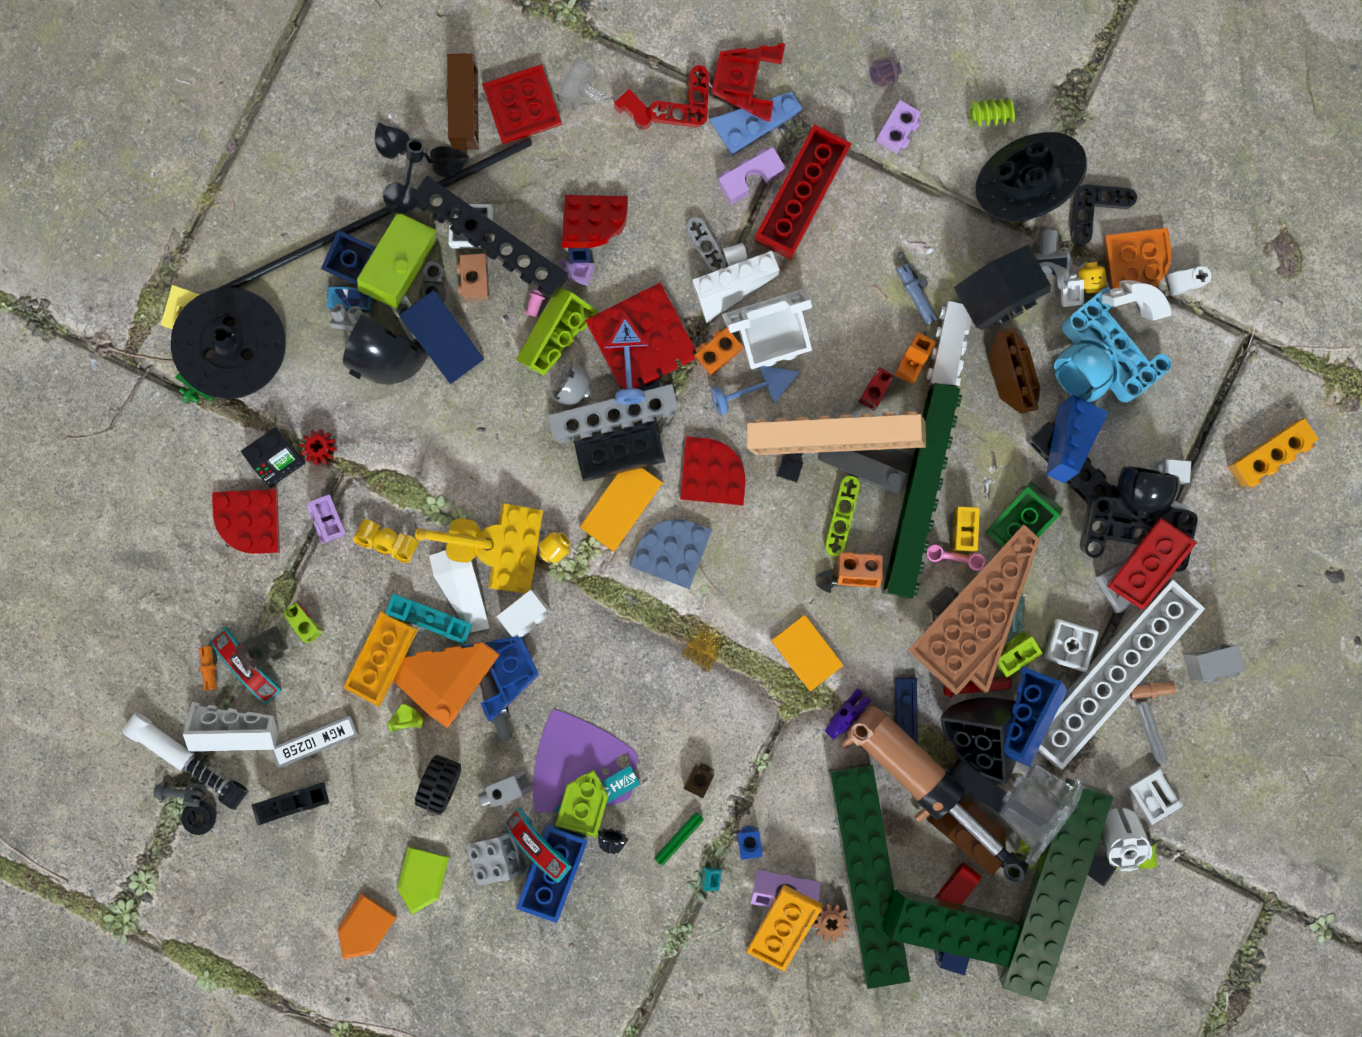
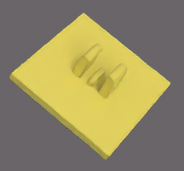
M172 285L161 326L173 329L174 323L182 309L200 294Z

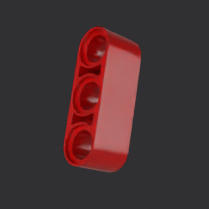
M963 862L956 868L934 898L962 905L979 883L981 876Z

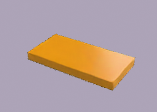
M643 468L618 473L579 528L615 552L663 482Z
M380 611L343 688L380 707L418 629L385 614L384 611Z
M783 885L749 943L746 953L785 972L822 910L823 904Z

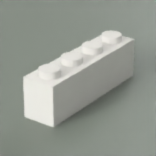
M772 251L692 280V286L706 324L778 276L779 268Z
M948 301L945 306L941 307L939 319H942L941 327H937L935 332V339H938L936 347H933L931 351L932 368H928L926 380H929V387L934 383L956 388L960 386L961 379L957 378V376L960 375L964 361L960 360V356L964 355L967 347V339L964 338L969 333L971 318L963 304Z
M192 702L183 736L188 751L274 750L278 730L274 716L247 712L246 714L238 713L236 709L230 708L226 711L218 709L217 706L208 705V707L200 706L199 703Z

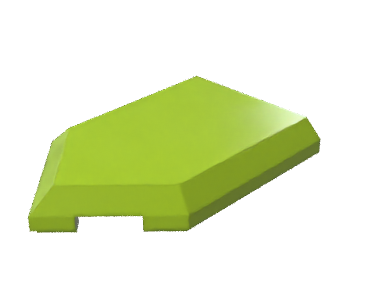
M595 770L567 784L555 824L556 827L597 838L609 796Z
M408 846L397 890L412 915L439 899L449 856Z

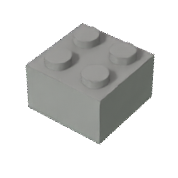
M1222 644L1183 654L1190 679L1198 680V683H1214L1218 681V677H1237L1239 672L1246 670L1239 645Z

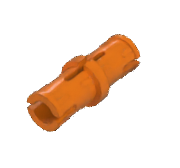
M213 647L198 648L201 662L199 672H202L203 691L218 689L215 674L217 665H214Z

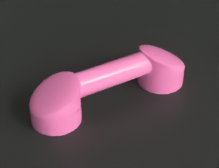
M937 544L930 545L926 553L927 558L932 562H938L942 558L967 563L971 569L976 571L983 569L986 563L984 556L979 553L960 554L943 550Z

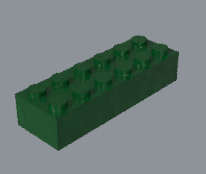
M896 889L883 931L893 941L1009 967L1022 926L1010 916Z

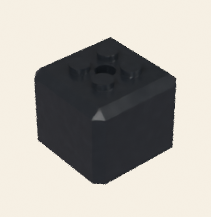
M1026 245L986 264L957 284L954 289L975 327L984 330L996 323L1000 326L1009 321L1010 316L1014 319L1023 314L1024 308L1028 310L1037 305L1036 301L1050 292L1051 284L1029 245Z

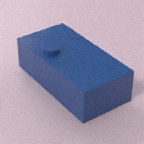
M546 822L541 836L555 851H559L572 865V868L559 883H556L531 861L516 901V909L557 923L588 840L582 834L559 828Z

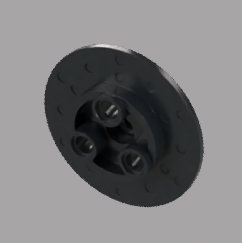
M1042 132L1019 138L997 151L984 165L976 181L977 200L987 214L1000 220L1023 221L1045 215L1065 203L1082 184L1088 165L1086 153L1076 139L1062 133Z
M239 288L213 289L195 297L179 313L171 333V354L180 375L199 392L220 399L242 398L264 388L278 373L286 352L285 330L276 311L260 296ZM235 320L233 327L226 326L227 321ZM215 350V356L207 359V352ZM252 351L253 356L251 359H243L245 352Z

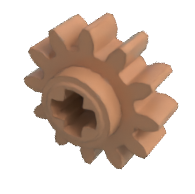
M826 902V909L823 910L822 908L816 918L817 922H814L812 925L813 928H819L816 931L817 936L824 934L823 939L825 942L829 937L832 938L833 942H836L837 935L844 938L842 931L850 930L845 925V923L850 922V918L847 916L843 917L847 911L845 908L838 911V903L831 908L830 904ZM829 918H830L831 920H834V922H835V925H834V926H832V925H830V924L827 925V924H828V923H827V920H828Z

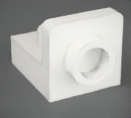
M1070 273L1067 288L1061 289V305L1063 307L1084 305V280L1079 279L1076 273Z

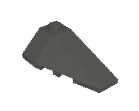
M897 449L822 452L819 461L896 496L900 493L906 480L913 457Z

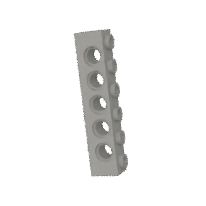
M673 385L643 391L645 393V400L637 404L616 403L615 399L548 415L555 442L560 441V444L572 442L574 437L580 436L581 439L592 437L594 432L601 431V434L614 431V427L621 426L622 429L634 426V422L642 421L644 424L655 421L654 417L663 416V418L673 417L675 412H678ZM658 400L662 405L660 409L652 410L649 407L650 402ZM632 405H638L641 408L638 415H631L629 413V408ZM612 410H617L620 412V417L613 421L608 418V414ZM592 415H596L600 419L599 423L595 426L588 424V418ZM572 420L579 423V427L575 431H570L567 428L568 423Z

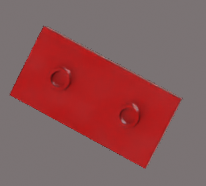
M1160 517L1108 582L1107 587L1141 610H1144L1195 547L1197 541Z

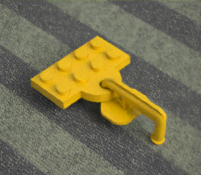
M501 503L499 520L496 525H489L480 530L475 521L457 518L450 523L448 533L418 528L415 531V537L420 541L426 539L447 543L446 555L452 561L468 563L477 556L483 564L491 567L488 588L526 594L531 590L543 510Z

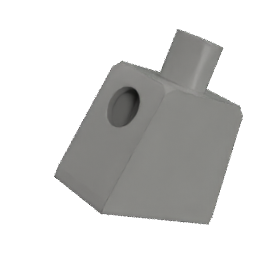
M525 769L489 784L485 787L486 791L478 794V798L482 806L491 803L493 807L525 795L533 788Z

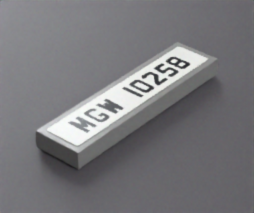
M352 715L277 745L271 751L277 767L280 768L356 737L359 733Z

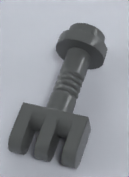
M160 783L155 785L153 796L162 801L166 797L184 798L185 806L199 807L200 801L197 799H201L203 795L199 791H204L205 785L189 783L187 790L167 788L166 783Z

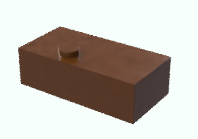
M473 53L447 54L448 139L453 149L479 150L478 66Z

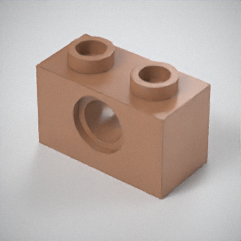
M486 254L460 255V262L456 263L457 274H461V282L458 283V294L462 295L464 301L490 300L488 259ZM472 273L478 274L475 282L468 281V276Z

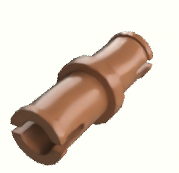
M1152 681L1146 685H1138L1130 693L1131 700L1145 697L1154 699L1156 696L1175 694V684L1173 681L1154 683Z

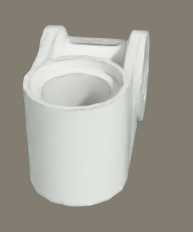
M1204 266L1166 275L1171 296L1200 288L1208 284L1212 277L1210 270ZM1196 275L1202 276V280L1196 279Z

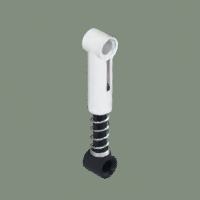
M135 712L122 729V733L128 738L140 742L181 772L185 770V772L192 773V777L199 778V782L206 783V787H212L213 791L219 795L218 800L230 809L236 810L249 792L241 783L235 780H223L221 775L218 776L213 773L214 770L210 771L206 768L207 765L203 766L199 763L200 760L196 761L193 752L188 751L183 745L158 729L150 719L140 713Z

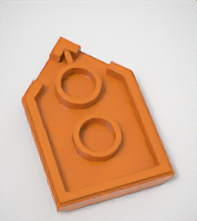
M361 893L337 929L342 959L373 954L397 916Z

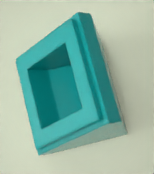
M703 866L700 888L703 891H719L722 869Z

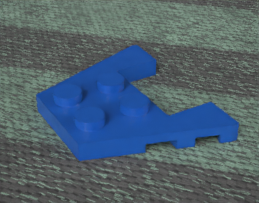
M522 637L497 639L485 643L500 654L490 669L500 693L480 703L489 722L496 718L539 676ZM474 643L473 645H462V648L473 647Z

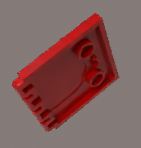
M661 282L585 320L620 389L623 387L627 389L624 347H605L624 312L648 344V346L629 347L632 388L638 389L641 387L638 382L639 379L646 385L660 378L657 372L658 369H660L663 376L678 369L676 360H679L682 366L695 360L692 353L695 351V347Z

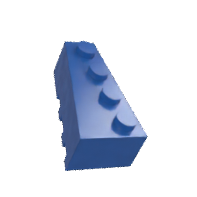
M1071 395L1061 403L1057 410L1046 475L1062 483H1066L1077 475L1109 412L1075 395Z
M1023 666L1021 682L1017 689V700L1012 711V722L1009 724L1003 751L1010 759L1030 767L1068 690L1061 681Z

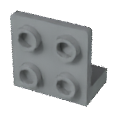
M509 832L495 838L472 842L466 845L478 886L511 880L525 873L518 844Z

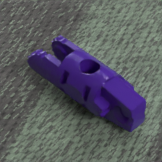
M858 688L831 718V723L825 729V732L832 739H835L841 732L844 733L872 701L866 696L854 707L862 696V691Z

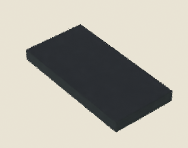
M656 421L573 441L583 482L666 462Z

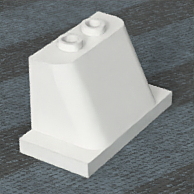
M802 289L721 314L729 332H739L751 369L760 366H772L777 361L783 359L792 360L799 354L812 351L802 313L803 310L812 308V305Z

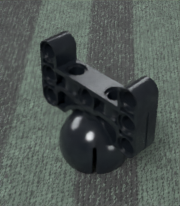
M1124 466L1120 471L1117 484L1120 497L1104 494H1094L1090 497L1080 539V549L1089 557L1097 558L1103 554L1106 540L1138 545L1160 517L1194 539L1198 523L1197 515L1186 508L1171 506L1180 490L1179 476L1169 473L1162 475L1160 471ZM1100 500H1104V507L1098 510L1097 503ZM1184 514H1188L1187 521L1185 523H1182V516ZM1112 517L1124 518V520L1113 519ZM1096 521H1100V527L1093 531V524ZM1138 528H1141V535L1139 537H1135V531ZM1095 542V549L1088 551L1089 544ZM1191 552L1175 570L1176 572H1181L1187 568Z

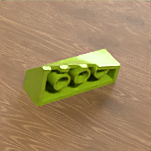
M561 288L554 298L551 297L516 361L544 376L562 356L561 352L566 346L570 347L574 342L573 338L578 332H583L587 327L585 320L599 312L574 293Z

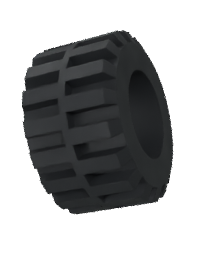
M436 754L429 762L415 796V805L441 815L445 811L461 774V764Z

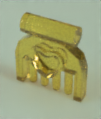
M702 629L698 635L700 638L691 640L681 656L685 657L692 646L686 659L689 660L696 650V654L691 662L694 663L697 657H700L696 663L699 666L704 657H707L701 666L702 669L712 659L705 670L709 672L718 655L715 647L719 648L723 641Z

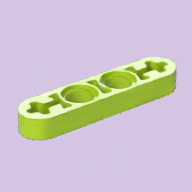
M854 476L845 477L839 486L825 543V551L832 557L839 556L845 549L860 488L859 480ZM849 480H852V484L856 485L855 488L850 490L849 494L854 495L853 499L848 496H841V493L846 494L847 487L844 486V483H848ZM842 500L850 502L851 508L848 512L840 510L839 503ZM838 520L843 521L846 525L845 531L841 533L836 532L834 529V524ZM831 534L844 536L843 540L838 539L837 545L840 546V550H836L835 553L832 552V548H829V544H833L835 541V537L831 538Z

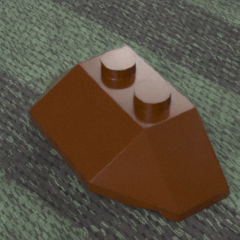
M1016 328L1000 330L997 332L989 355V362L999 398L1020 414L1036 411L1039 406L1038 401L1041 388L1030 349L1023 338L1018 335Z
M958 802L1006 849L1004 828L974 803ZM949 812L938 820H935L931 815L926 819L990 874L994 875L1000 868L1001 862Z

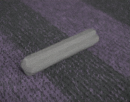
M1141 701L1136 704L1137 711L1155 761L1163 763L1168 760L1149 703Z

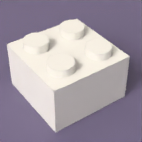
M530 590L500 613L497 618L512 637H523L532 630L530 626L534 622L539 624L548 617L547 612L550 609L535 590Z

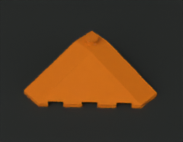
M484 642L474 643L473 647L462 648V645L446 647L445 651L434 652L433 650L420 651L414 656L404 657L393 681L428 715L448 728L457 719L500 654Z

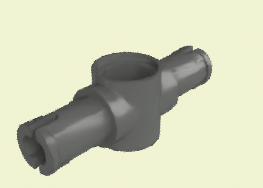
M491 677L484 678L480 683L485 698L483 701L497 695ZM508 707L491 721L496 727L500 741L512 737L506 720L508 718L507 714H509Z

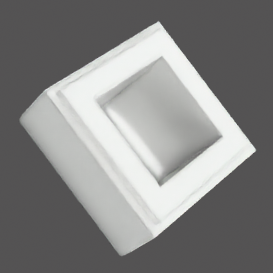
M743 243L722 249L727 267L748 260Z

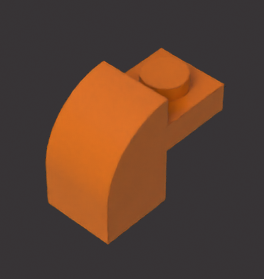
M917 331L894 375L913 385L936 341Z

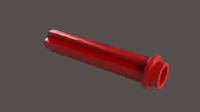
M1009 676L993 678L989 691L1012 688L1011 678ZM970 680L957 695L983 691ZM943 684L944 695L952 698L955 694Z

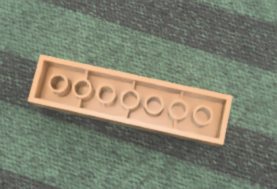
M916 411L904 412V415L898 416L893 412L883 413L882 416L874 417V414H861V417L852 418V415H839V419H830V416H818L817 420H809V417H797L796 421H788L787 418H776L775 422L755 419L754 423H747V446L755 455L925 448L926 422L922 415Z

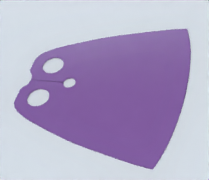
M553 709L544 728L536 758L533 780L534 811L557 812L555 808L562 804L567 784L592 770H595L599 780L603 781L624 769L616 763L617 757L621 754H625L630 758L629 765L635 771L638 762L637 754L627 744L606 731L567 713ZM603 768L609 769L608 775L602 774ZM632 790L607 803L606 806L626 801L630 798Z

